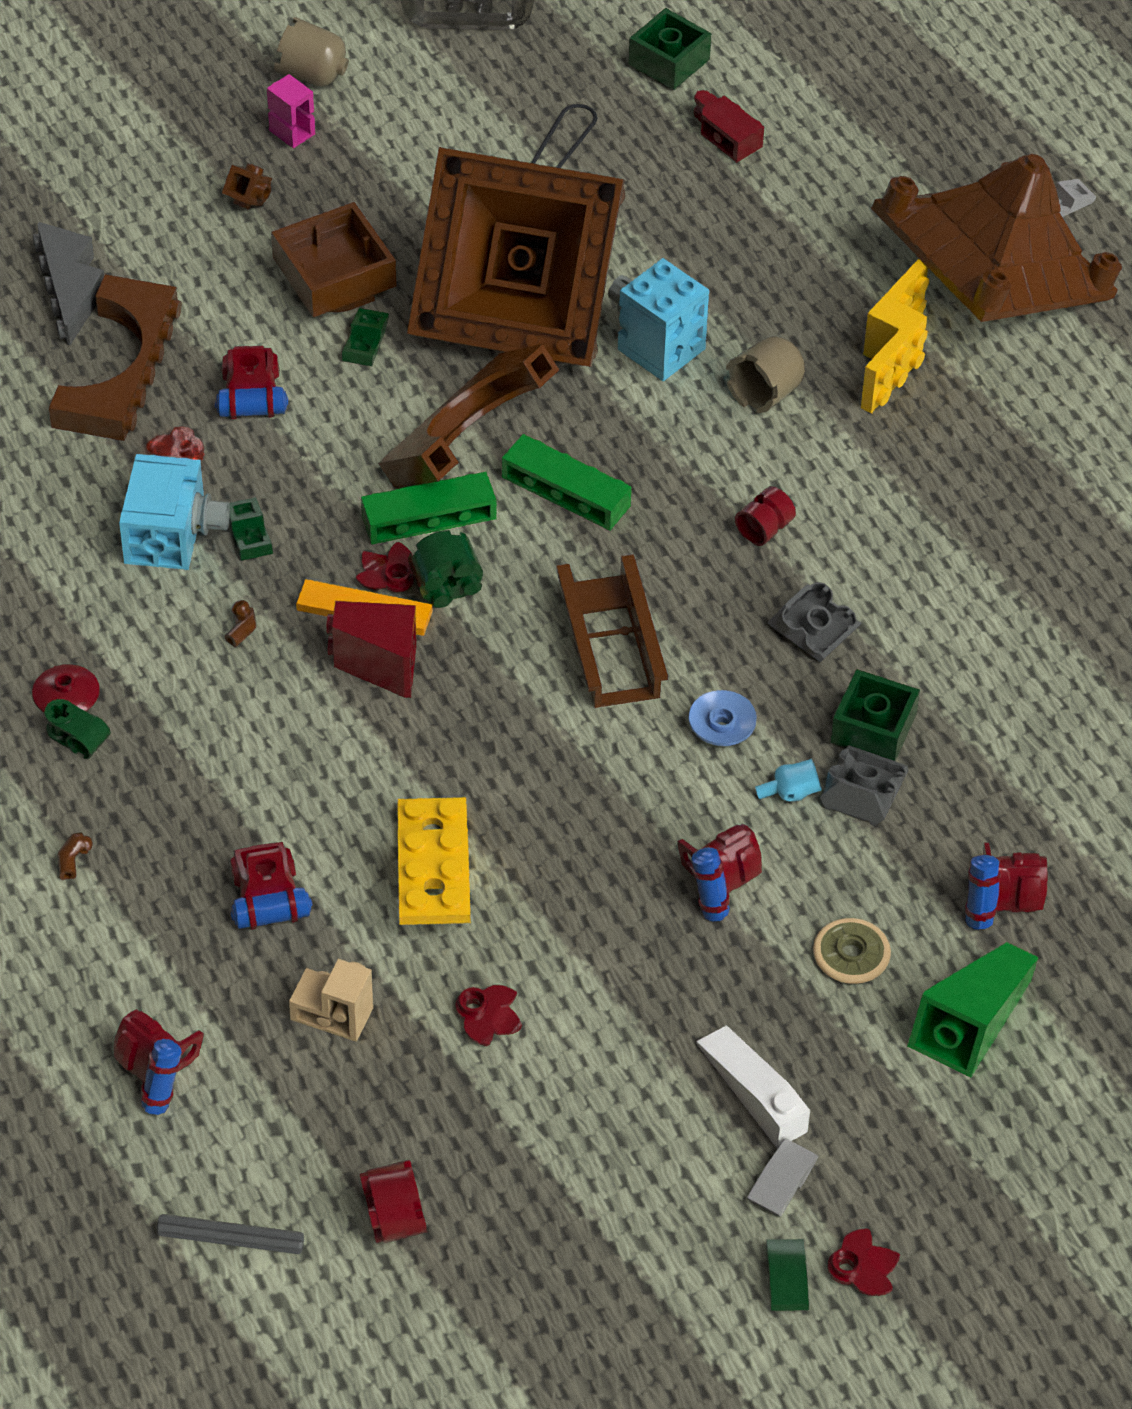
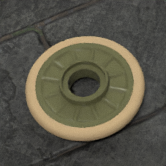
M844 918L833 921L820 930L814 941L813 953L817 965L826 975L843 983L859 984L871 981L883 973L890 961L891 949L885 934L872 923L856 918ZM854 945L862 953L858 956H848L842 949L845 946Z

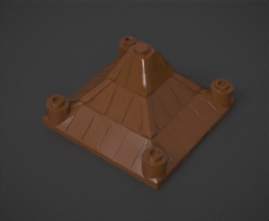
M439 147L407 334L505 352L543 344L554 361L592 367L593 360L598 353L596 338L619 208L625 199V180Z
M1029 154L1018 157L1010 162H1004L1000 168L982 177L976 183L925 195H918V187L911 178L906 176L895 177L890 180L883 198L875 199L871 207L879 218L980 322L1108 301L1114 298L1118 291L1114 286L1122 269L1118 258L1112 253L1103 252L1095 254L1090 263L1081 255L1082 250L1060 214V203L1050 168L1039 155Z

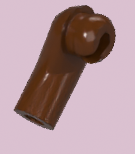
M240 600L233 604L232 612L234 614L235 626L224 636L226 642L235 648L254 632L257 625L255 612L245 600Z
M82 832L71 834L58 851L59 878L61 880L76 878V856L78 853L87 854L88 850L92 848V839L87 835L84 836Z

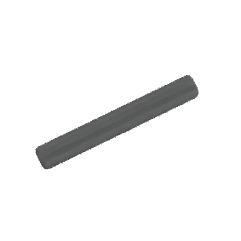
M168 1214L160 1215L157 1223V1233L159 1236L300 1254L302 1252L305 1240L304 1233L298 1231Z

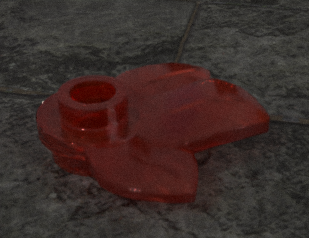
M184 426L174 427L170 435L162 434L155 436L146 444L147 450L157 456L189 458L201 461L204 458L205 447L202 440L195 437L192 429Z

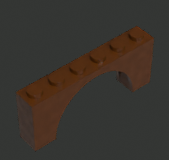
M105 274L96 294L98 316L114 320L132 331L142 345L135 361L125 371L107 381L76 387L58 385L49 406L51 428L125 441L128 431H134L137 422L136 411L138 408H143L145 404L146 386L152 385L154 382V366L156 362L161 363L163 359V344L165 340L170 341L173 332L172 322L174 318L178 319L180 317L182 302L177 298V287Z
M543 344L498 354L378 463L393 487L397 489L438 482L459 463L449 446L467 427L506 401L528 391L541 388L559 371V368Z

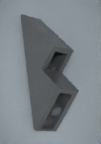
M39 222L37 224L38 234H33L36 253L42 252L43 254L39 255L38 258L42 274L48 273V276L44 277L47 294H54V298H50L53 316H60V320H56L59 338H66L67 345L70 346L97 305L96 294L104 278V270L89 266L94 258L92 237Z

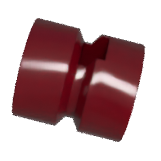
M769 486L760 492L752 502L736 513L735 524L744 538L756 546H763L777 534L778 529H783L795 518L796 509L792 500L785 492L777 487Z

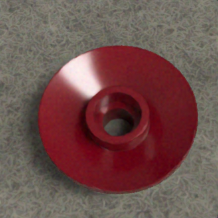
M63 664L44 671L36 679L32 689V696L36 706L44 713L47 704L56 699L68 700L82 710L88 711L96 703L100 687L97 678L88 669L78 665Z

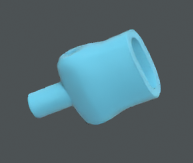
M812 759L795 764L781 765L775 771V780L755 786L759 799L778 793L785 801H800L809 794L822 791Z

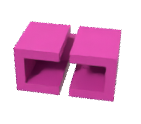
M290 74L267 88L268 109H270V112H268L269 131L290 147L295 148L315 135V119L311 114L314 112L313 91Z

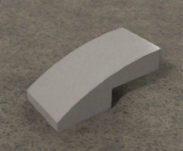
M1079 179L1059 181L1055 185L1062 217L1093 203L1096 199V196Z
M786 1138L754 1184L747 1197L748 1200L781 1217L797 1188H801L819 1156Z

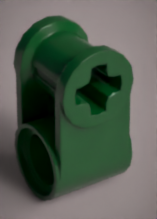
M56 699L45 707L48 737L69 748L75 754L78 752L83 754L84 759H89L110 736V728L101 718L82 710L68 700Z

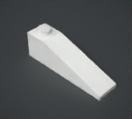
M727 1025L697 1041L696 1044L777 1149L786 1138L792 1141L808 1132L810 1109L792 1086Z

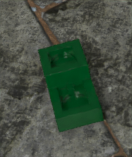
M363 308L358 309L351 323V334L342 350V361L373 366L386 331L389 313Z
M257 498L231 502L229 524L241 561L273 554L272 542L265 528L263 513Z
M766 1239L771 1311L809 1310L804 1239Z

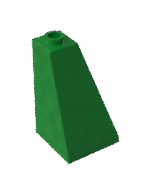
M1006 942L925 990L921 997L907 1047L971 1078L1029 986L1039 957Z

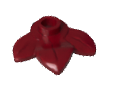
M396 542L391 547L388 556L363 551L362 567L364 571L356 576V580L362 586L369 589L387 588L393 592L408 590L412 587L415 580L408 563L411 551L400 542Z
M492 985L485 990L475 987L465 989L457 997L455 1008L458 1016L464 1020V1031L467 1036L479 1045L489 1046L494 1034L510 1035L521 1030L522 1024L518 1015L509 1007L515 1000L517 991L504 985ZM470 1004H477L479 1007L469 1008L467 1006Z
M868 1228L850 1232L844 1237L842 1248L830 1256L827 1269L833 1280L841 1284H852L862 1294L869 1296L886 1295L893 1290V1286L886 1276L897 1266L900 1254L888 1248L873 1246L870 1230ZM849 1264L853 1270H843L839 1266Z

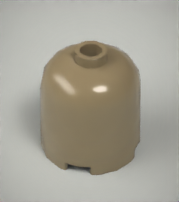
M294 17V27L287 25L280 40L277 52L282 53L280 63L275 62L274 64L275 72L286 76L290 74L295 79L316 86H329L336 80L338 75L343 76L347 70L349 59L345 58L346 48L344 41L340 36Z
M772 336L763 339L730 360L726 366L731 379L727 382V386L735 400L743 407L751 405L757 409V413L769 411L793 392L803 381L805 372L804 359L799 349L785 338Z

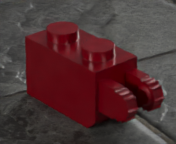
M707 90L697 91L696 95H694L696 107L693 110V114L701 122V135L736 163L763 147L764 126L759 120L754 119L725 95L717 98Z

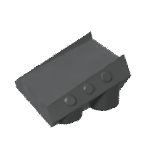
M815 582L811 585H805L767 624L821 662L862 623L856 619L855 613L848 606H838L832 602L833 592L825 583Z
M848 745L840 752L837 764L829 769L826 785L820 799L827 810L833 809L870 822L871 825L875 826L885 819L909 769L907 765Z

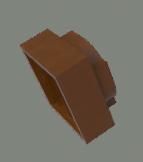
M355 202L271 232L273 259L313 317L326 312L349 311L375 301V294L397 286L396 260Z

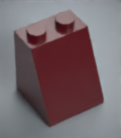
M335 601L334 614L327 615L326 626L327 634H332L328 637V655H334V667L404 698H411L417 648L416 605Z

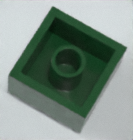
M665 8L629 38L628 64L675 90L710 60L712 33Z
M856 669L834 715L830 743L841 747L849 745L896 761L917 715L920 689Z

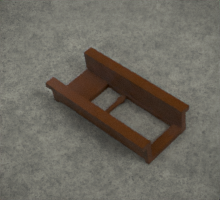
M634 554L621 556L620 575L574 582L570 564L557 565L556 570L588 692H591L594 702V708L660 698L661 681L668 680V674ZM627 608L632 627L623 626L615 630L595 633L587 632L583 614ZM633 632L648 687L602 694V684L590 639L619 634L628 635Z

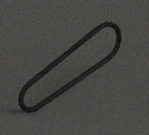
M572 104L565 107L531 163H536L564 114L572 108H585L592 113L593 120L556 166L561 168L596 124L598 117L595 110L584 104Z

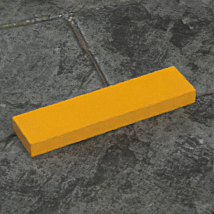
M305 579L296 603L297 611L322 616L334 614L335 601L416 605V635L421 636L425 635L433 611L432 604Z

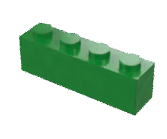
M522 434L502 457V478L609 531L631 507V486L525 434Z
M487 471L361 496V512L370 543L373 545L497 519V499Z

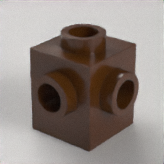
M247 163L246 167L232 165L222 193L234 198V204L250 209L251 205L262 206L270 196V184L273 178L264 175L263 168L251 163Z

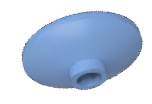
M716 690L705 693L694 701L689 712V724L692 731L701 740L712 745L731 746L741 743L753 733L756 726V711L751 702L744 696L732 691ZM724 722V723H726V725H721V724H718V723Z

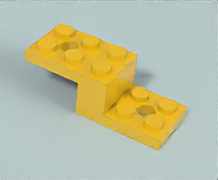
M920 259L906 271L867 315L863 355L872 360L865 366L861 409L872 413L879 405L884 406L890 398L891 391L895 387H902L911 369H918L925 357L923 345L928 335L926 330L927 316L922 313L927 304L925 291L930 280L927 278L928 267Z
M466 797L398 799L399 925L471 923ZM430 824H436L442 828L423 830L424 827ZM442 889L443 892L439 895H429L425 890Z

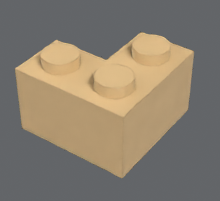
M341 959L337 960L331 974L325 971L317 972L306 968L289 1001L290 1020L357 1042L373 1009L372 970L360 963L347 962Z

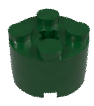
M450 530L432 533L421 539L416 544L417 551L413 556L410 553L408 557L409 566L422 597L432 602L436 608L448 606L453 599L474 595L482 588L483 570L471 541L465 533L459 532L460 535H452Z

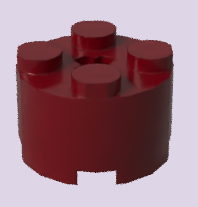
M410 1159L360 1173L376 1243H388L428 1232Z

